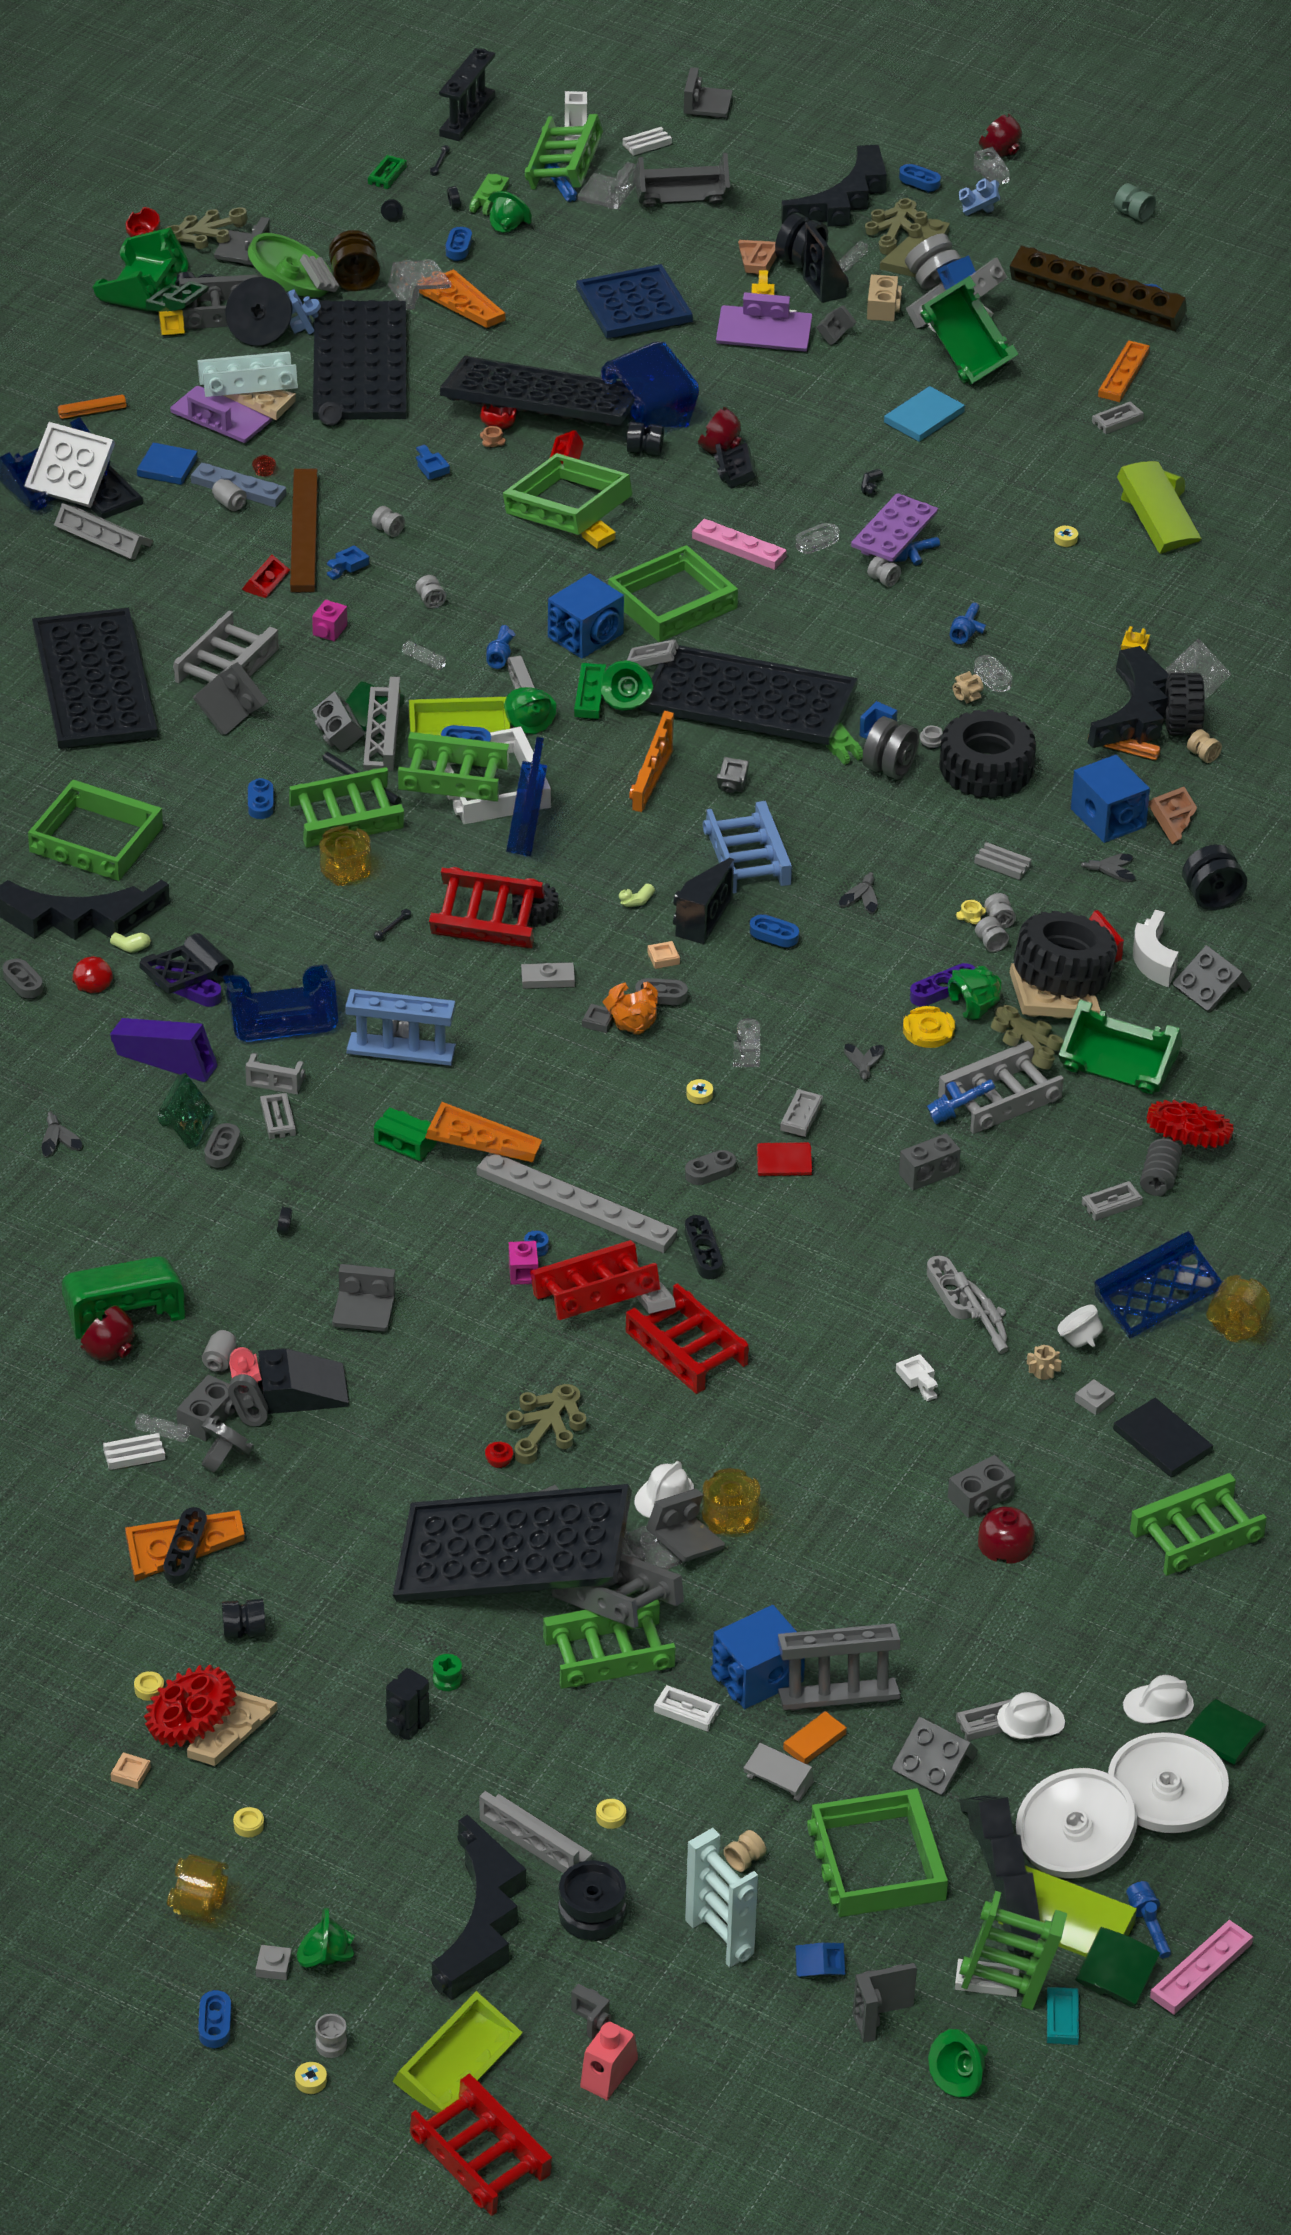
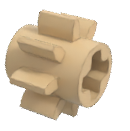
M968 671L955 677L957 683L953 684V692L958 700H965L967 704L981 698L979 692L983 691V682L978 675H972Z
M1048 1345L1036 1346L1034 1354L1028 1353L1027 1355L1028 1372L1033 1373L1035 1377L1042 1380L1054 1378V1371H1061L1062 1361L1059 1360L1060 1352H1055L1054 1348Z

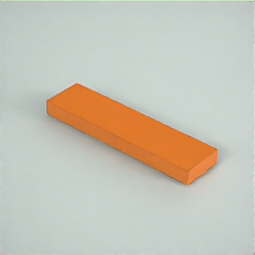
M1128 341L1101 385L1098 397L1120 402L1149 354L1150 346Z

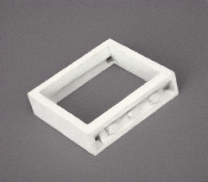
M521 727L491 732V742L509 744V753L514 752L531 789L499 795L498 802L480 799L467 801L464 797L447 795L449 800H453L454 812L456 815H460L463 824L551 808V788ZM432 761L435 769L437 761ZM447 763L445 772L454 773L450 765L456 763Z

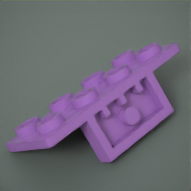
M744 292L743 307L726 305L721 307L716 343L805 352L808 348L812 314L790 312L789 296Z
M200 386L194 387L170 407L171 413L243 443L249 441L272 421V418L227 397H205L204 388Z
M895 494L853 539L851 546L861 550L862 554L868 556L872 554L889 561H894L937 514L938 508L905 495Z

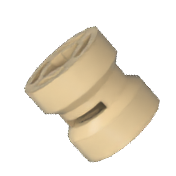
M1200 729L1195 731L1189 738L1187 749L1193 754H1199L1200 759L1204 762L1211 763L1221 753L1222 744L1215 738H1210L1207 732Z
M751 1830L745 1831L739 1836L737 1842L733 1841L724 1848V1856L733 1869L739 1872L745 1871L751 1866V1861H757L766 1854V1846L757 1833Z

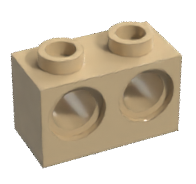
M871 275L867 320L894 321L895 312H900L902 286H898V276Z

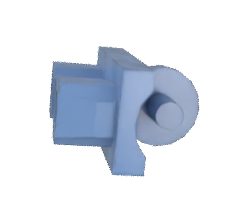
M984 178L978 181L975 190L971 191L967 187L960 190L959 200L963 204V213L968 216L981 209H984L987 213L994 210L993 204L1000 200L998 192L999 182L996 179L989 182Z
M295 289L289 291L292 314L296 312L298 316L291 318L290 322L294 334L303 330H307L308 334L313 333L314 328L309 316L311 315L313 318L318 317V311L321 308L320 302L307 296L303 299L304 304H302Z

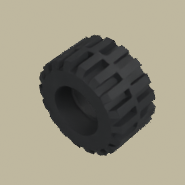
M1170 673L1166 681L1165 695L1168 697L1165 710L1166 729L1169 735H1192L1195 731L1203 729L1205 691L1201 673Z

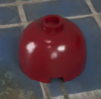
M1004 114L988 126L986 130L989 133L986 137L982 135L979 140V146L990 156L996 158L1005 157L1009 154L1012 156L1020 149L1019 144L1022 139V130L1011 114H1008V117Z
M723 407V410L720 409L706 426V437L701 434L698 446L711 454H717L716 444L719 443L725 452L730 448L737 447L742 440L739 437L741 423L738 417L726 407Z
M113 1306L104 1312L108 1316L101 1321L97 1318L81 1339L83 1345L80 1348L95 1360L106 1362L113 1361L119 1356L124 1358L133 1349L131 1342L134 1339L135 1329L132 1320L119 1306Z
M999 1507L990 1511L983 1518L978 1530V1547L983 1555L997 1562V1558L1006 1560V1564L1023 1561L1031 1555L1035 1544L1034 1524L1026 1513L1014 1507Z

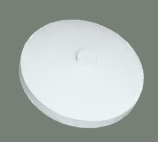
M1152 1733L1137 1737L1127 1742L1116 1752L1109 1766L1108 1774L1118 1779L1127 1788L1132 1797L1137 1812V1825L1149 1830L1164 1833H1181L1195 1830L1212 1821L1221 1812L1227 1799L1229 1780L1222 1760L1207 1745L1185 1735Z
M1090 1768L1064 1770L1042 1780L1027 1794L1019 1808L1016 1819V1834L1021 1835L1023 1853L1026 1858L1039 1870L1061 1878L1087 1877L1107 1869L1117 1862L1128 1850L1137 1828V1812L1127 1788L1112 1775Z

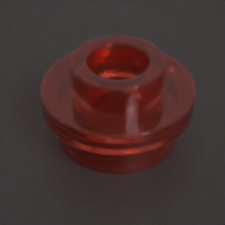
M261 455L253 460L252 467L257 475L269 476L276 468V461L272 457Z

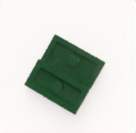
M188 281L181 287L169 284L146 300V309L160 312L182 309L209 291V286Z
M360 681L346 702L349 704L362 729L367 731L370 688L378 686ZM400 694L399 709L405 700V695ZM375 696V700L382 705L388 701V696ZM382 713L373 718L379 725L386 721V717Z
M1214 1699L1195 1718L1184 1735L1202 1742L1220 1758L1235 1765L1248 1754L1250 1745L1264 1734L1266 1724Z
M1100 1927L1075 1981L1099 1995L1107 1993L1132 2008L1136 2005L1160 1952L1124 1934Z

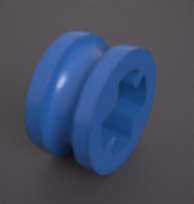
M531 1231L525 1235L524 1241H536L537 1257H542L548 1252L549 1239L546 1233Z

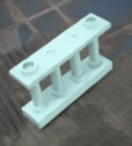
M289 351L197 360L199 383L204 385L205 397L298 388L296 364L291 365Z
M711 1828L688 1841L685 1921L692 1928L707 1922L727 1943L726 1964L730 1968L739 1962L748 1960L754 1954L758 1874L753 1871L740 1878L720 1857V1835L714 1828ZM719 1874L727 1881L729 1886L719 1877ZM718 1894L728 1903V1906H727V1905L725 1904V1902L718 1896ZM717 1913L724 1919L728 1926L718 1917Z

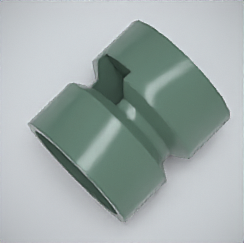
M1126 183L1118 190L1114 199V207L1140 222H1145L1155 210L1156 198L1145 191H1141L1136 186Z

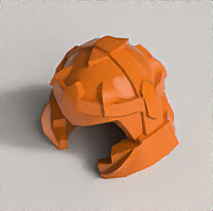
M626 982L616 985L610 989L608 996L603 1000V1004L613 1015L616 1026L620 1030H626L638 1035L642 1034L654 1023L657 1016L658 991L649 982L643 983L644 988L642 990L627 995L624 994V991L629 989Z

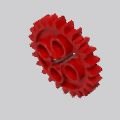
M1164 1100L1163 1103L1156 1101V1104L1152 1103L1151 1107H1149L1146 1118L1150 1128L1156 1129V1133H1164L1163 1137H1172L1173 1141L1180 1140L1185 1145L1191 1144L1195 1147L1202 1145L1207 1148L1210 1145L1217 1148V1145L1224 1146V1144H1229L1234 1130L1230 1119H1224L1225 1115L1216 1114V1110L1209 1111L1206 1106L1198 1107L1196 1103L1192 1104L1186 1101L1181 1103L1173 1100L1172 1103Z
M199 1665L195 1672L188 1668L186 1675L183 1676L178 1672L176 1680L168 1679L166 1680L168 1685L166 1688L159 1687L157 1689L160 1693L159 1696H152L150 1698L154 1704L146 1706L149 1713L144 1715L147 1721L145 1725L156 1741L158 1740L161 1745L167 1742L169 1747H172L177 1742L182 1747L186 1740L193 1744L195 1737L199 1736L201 1739H204L206 1731L215 1732L214 1725L223 1724L222 1716L231 1714L228 1708L236 1704L233 1700L237 1696V1693L234 1691L236 1686L226 1671H222L220 1667L214 1669L212 1665H208L205 1670Z

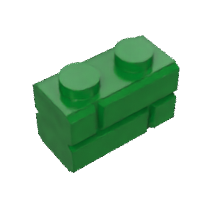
M390 1107L374 1125L375 1144L420 1162L436 1146L437 1141L425 1138L431 1124L430 1121L420 1120L410 1116L405 1111H398Z

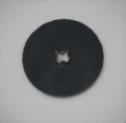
M253 277L236 286L227 300L225 310L227 325L237 339L248 345L265 346L271 344L286 332L291 322L292 303L290 296L282 285L270 278ZM261 308L263 310V314H259L257 317V314H255L254 311L255 309Z

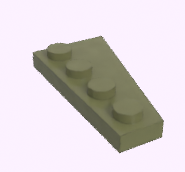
M928 219L926 224L921 225L922 234L918 237H907L880 262V270L915 277L916 274L910 272L905 264L906 256L914 247L927 238L942 233L947 235L950 230V223L942 222L938 219Z

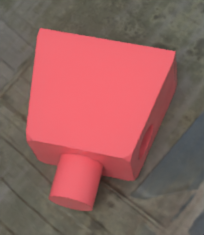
M606 2022L585 2051L580 2087L608 2100L638 2060L635 2035L612 2022Z

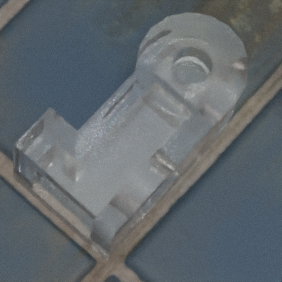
M993 147L975 152L973 169L977 174L981 173L989 182L996 179L999 185L1009 182L1008 168ZM989 155V160H985L983 156Z
M742 1019L737 1024V1039L734 1042L733 1067H760V1024L754 1019Z

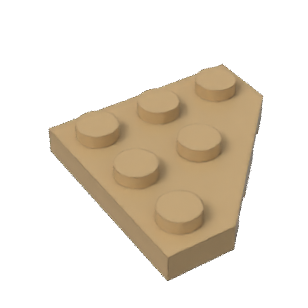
M1011 963L1010 975L1022 1014L1032 1017L1040 1015L1052 1016L1058 1019L1064 1017L1073 1018L1079 1000L1091 1002V1010L1100 1013L1101 1010L1094 995L1090 996L1087 994L1082 998L1077 996L1068 998L1064 997V995L1058 994L1056 996L1048 991H1040L1035 985H1029L1025 978H1021L1014 963Z

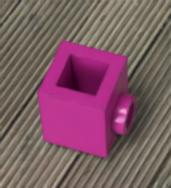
M324 600L312 616L313 635L335 642L348 625L347 606Z
M536 1241L509 1242L510 1285L532 1284L530 1271L538 1269Z

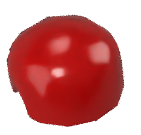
M143 207L139 213L132 212L125 223L127 234L133 237L160 230V215L154 209Z
M492 404L486 409V405H483L480 418L488 427L496 426L501 430L508 429L515 421L517 409L511 407L496 408Z
M95 956L86 957L76 964L72 982H75L79 991L99 993L109 987L113 979V973L109 964L102 958Z

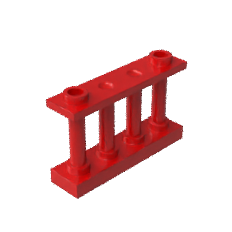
M457 867L441 869L443 884L448 885L442 912L439 914L431 913L429 925L431 934L532 949L534 943L533 929L527 925L533 899H544L543 882L532 878L523 880L463 871ZM458 886L473 888L467 916L465 917L452 916ZM483 890L498 892L493 917L490 921L477 919ZM508 894L523 896L518 922L515 925L502 923Z
M631 1240L530 1271L534 1296L537 1299L553 1295L558 1320L660 1290L657 1264L652 1263L639 1267L636 1245Z
M678 1283L673 1285V1297L676 1307L654 1312L648 1316L640 1313L635 1307L626 1312V1333L696 1395L705 1390L706 1373L732 1357L743 1367L748 1365L749 1345L746 1340L734 1333L696 1300L690 1291H686ZM678 1311L688 1318L665 1332L655 1326V1324ZM696 1326L705 1333V1335L684 1347L678 1346L672 1341ZM713 1342H716L724 1349L701 1363L696 1362L690 1357Z
M470 2073L460 2079L459 2099L427 2121L417 2110L411 2113L410 2134L418 2144H423L471 2194L475 2204L479 2208H484L491 2216L497 2213L498 2193L526 2173H533L540 2182L551 2174L552 2157ZM464 2110H471L479 2120L448 2142L436 2131ZM486 2130L492 2131L500 2139L499 2142L468 2163L456 2152ZM505 2152H512L520 2160V2163L490 2184H487L477 2173Z

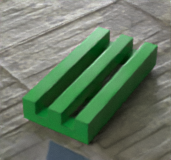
M386 155L369 175L368 184L372 185L376 182L377 187L383 184L384 189H388L407 167V160Z

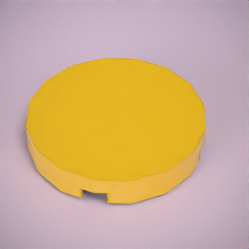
M935 1006L918 1007L911 1010L908 1016H905L903 1020V1034L908 1041L923 1048L944 1046L952 1040L955 1034V1020L947 1011L946 1014L941 1012V1008Z

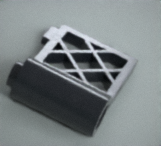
M200 933L187 937L182 946L158 955L153 953L141 958V961H139V968L168 994L210 978L218 982L223 981L231 975L234 968L233 962ZM182 956L186 961L172 959ZM155 965L165 966V968H164V969H157V968H152V966H155ZM169 967L183 969V971H171ZM187 970L199 971L200 973H187ZM166 978L178 979V981L169 983Z

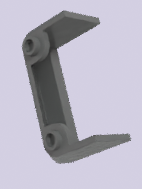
M722 154L719 166L644 169L643 157H639L634 171L638 202L642 203L644 207H653L657 205L656 203L709 201L712 204L723 202L730 189L728 154Z

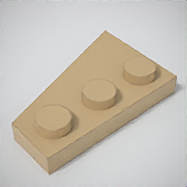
M273 390L223 396L277 420L295 402L296 393Z
M234 1690L237 1696L233 1698L236 1704L228 1708L231 1714L222 1716L224 1723L215 1724V1732L206 1731L204 1739H201L199 1736L195 1737L194 1743L190 1744L187 1749V1758L216 1766L277 1711V1702Z

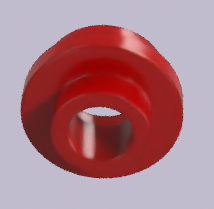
M493 1442L486 1447L485 1458L495 1468L506 1467L513 1458V1448L505 1442Z

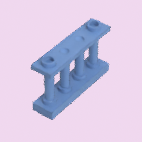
M766 801L756 802L755 813H752V816L716 821L712 809H707L706 820H703V831L705 835H709L719 863L728 858H733L734 863L763 858L771 860L769 865L735 869L734 867L733 893H736L738 879L771 874L774 877L777 876L781 886L791 885L792 865ZM749 826L758 828V832L727 837H723L721 834L722 830ZM756 842L765 845V848L729 853L727 849L729 846Z
M350 989L346 1003V1014L356 1016L357 1033L351 1032L347 1054L451 1066L456 1044L445 1043V1026H451L455 1012V1001ZM367 1017L382 1018L383 1036L367 1034ZM393 1020L408 1021L409 1039L393 1037ZM419 1023L435 1025V1042L419 1040Z

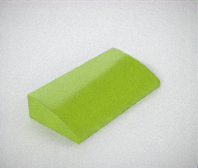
M1139 462L1121 467L1117 478L1159 554L1201 541L1202 538L1159 462Z
M506 697L409 700L410 732L441 736L442 730L451 725L481 727L487 729L490 733L510 729V722L504 709Z
M1025 1865L1026 1872L1033 1873L1040 1921H1051L1055 1910L1067 1913L1063 1935L1058 1947L1086 1957L1100 1927L1126 1936L1130 1934L1135 1924L1137 1908Z
M476 1991L399 2070L392 2082L422 2105L439 2113L459 2099L460 2079L470 2073L478 2081L523 2032Z

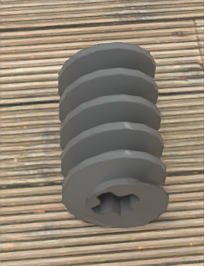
M1158 1139L1148 1147L1146 1161L1140 1178V1185L1145 1192L1153 1196H1161L1174 1186L1180 1157L1182 1156V1148L1176 1141Z

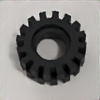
M546 883L543 886L544 899H533V903L539 904H532L527 926H529V923H533V927H537V923L545 926L546 921L551 923L553 918L556 919L558 913V892H556L554 887L550 888V884ZM512 894L513 917L517 918L518 921L523 896Z

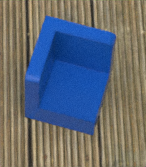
M969 255L937 269L945 290L976 272Z
M876 701L860 718L859 736L867 739L873 725L883 716L897 721V710Z
M814 1943L795 1946L797 1976L845 1974L844 1943Z

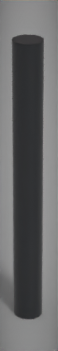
M326 752L323 756V761L345 775L360 773V771L329 752ZM384 788L389 802L393 805H399L401 797Z

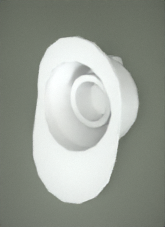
M1086 1305L1068 1315L1058 1326L1060 1336H1063L1075 1348L1086 1344L1095 1347L1094 1339L1103 1331L1098 1311L1094 1305Z
M681 1462L661 1464L651 1472L649 1480L640 1488L635 1496L634 1505L640 1514L650 1518L655 1501L694 1489L691 1479L688 1478L684 1469H682Z
M1171 1675L1158 1676L1149 1685L1133 1689L1126 1695L1123 1701L1124 1711L1127 1716L1135 1722L1143 1724L1185 1718L1194 1707L1193 1698L1187 1691L1186 1681Z
M1030 1692L1014 1696L1009 1703L1004 1704L999 1709L997 1716L998 1725L1003 1732L1018 1739L1056 1735L1063 1730L1065 1724L1064 1715L1058 1707L1042 1699L1037 1694Z

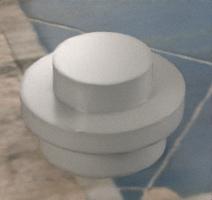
M933 725L925 727L920 734V742L929 748L941 746L942 729Z

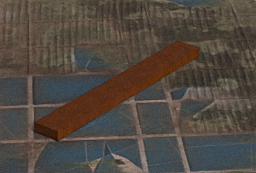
M294 469L290 592H315L317 469Z

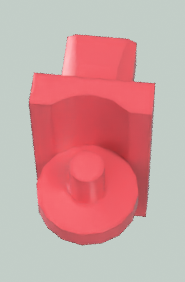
M244 1347L235 1349L230 1355L229 1362L232 1378L239 1374H246L253 1377L258 1384V1381H261L262 1378L256 1354L253 1355L252 1351Z

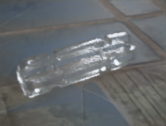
M859 241L838 261L844 272L848 271L868 252V244Z
M410 640L406 641L402 646L403 654L428 666L431 664V667L437 670H441L446 664L444 656L436 654L421 645L417 646L416 643Z
M143 1413L138 1414L135 1421L137 1430L144 1432L150 1430L152 1434L159 1433L160 1436L170 1439L175 1437V1440L186 1442L190 1434L189 1427L186 1425L177 1424L176 1426L175 1422L157 1417L151 1419L150 1415Z

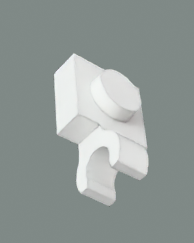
M920 1354L896 1363L897 1374L910 1388L918 1385L926 1401L937 1398V1394L933 1391L934 1388L938 1387L937 1382L934 1380L935 1370Z

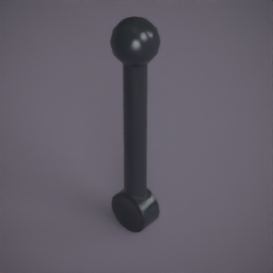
M442 146L440 157L435 166L430 168L432 176L439 174L438 168L444 156L449 153V146Z
M403 909L397 919L383 930L376 931L374 938L378 941L382 940L384 934L403 919H410L411 911Z

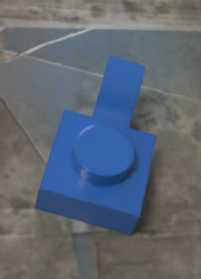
M426 445L416 447L420 454L416 456L418 467L429 480L450 473V465L439 452L432 454Z
M355 545L336 553V559H331L327 562V565L332 568L331 571L327 572V575L335 580L342 575L344 570H348L350 573L369 565L370 556Z

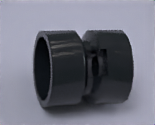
M630 422L627 435V452L641 453L645 450L649 455L660 456L663 447L664 426L650 424L648 427H645L644 423Z
M263 1598L249 1599L242 1605L238 1600L222 1602L224 1639L241 1638L244 1633L249 1637L266 1636Z

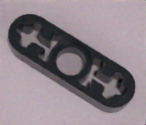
M692 1215L685 1220L684 1234L698 1274L705 1279H716L722 1274L723 1259L713 1231L706 1217ZM696 1228H698V1230H701V1234L697 1235ZM701 1244H706L710 1246V1248L707 1250L698 1249L697 1246ZM706 1260H710L711 1267L706 1264Z
M191 1507L184 1510L181 1514L164 1561V1577L170 1583H183L190 1576L207 1528L206 1513L200 1508ZM197 1519L198 1522L194 1524L193 1532L189 1531V1522ZM186 1540L190 1541L193 1547L189 1550H181L177 1545L179 1542ZM178 1559H180L181 1569H178L177 1572H173L172 1569L176 1568Z

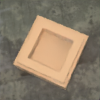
M673 941L648 945V955L655 969L680 964V957Z
M123 1752L111 1772V1781L139 1789L151 1768L150 1760Z

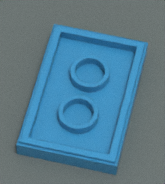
M929 386L884 416V423L920 442L965 412V405Z

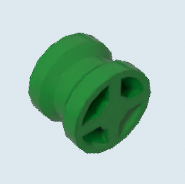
M442 1654L436 1657L433 1661L434 1686L442 1691H453L459 1688L462 1684L461 1660L453 1654Z

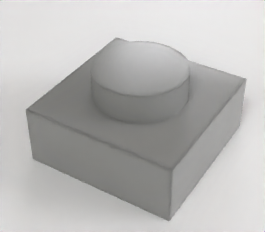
M1094 1379L1075 1393V1402L1094 1415L1099 1414L1114 1402L1115 1398L1114 1392Z
M261 1945L256 1965V1977L287 1980L292 1958V1948Z

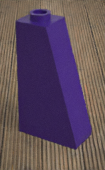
M121 1018L110 1033L117 1055L201 1082H206L218 1066L204 1026L200 1023Z

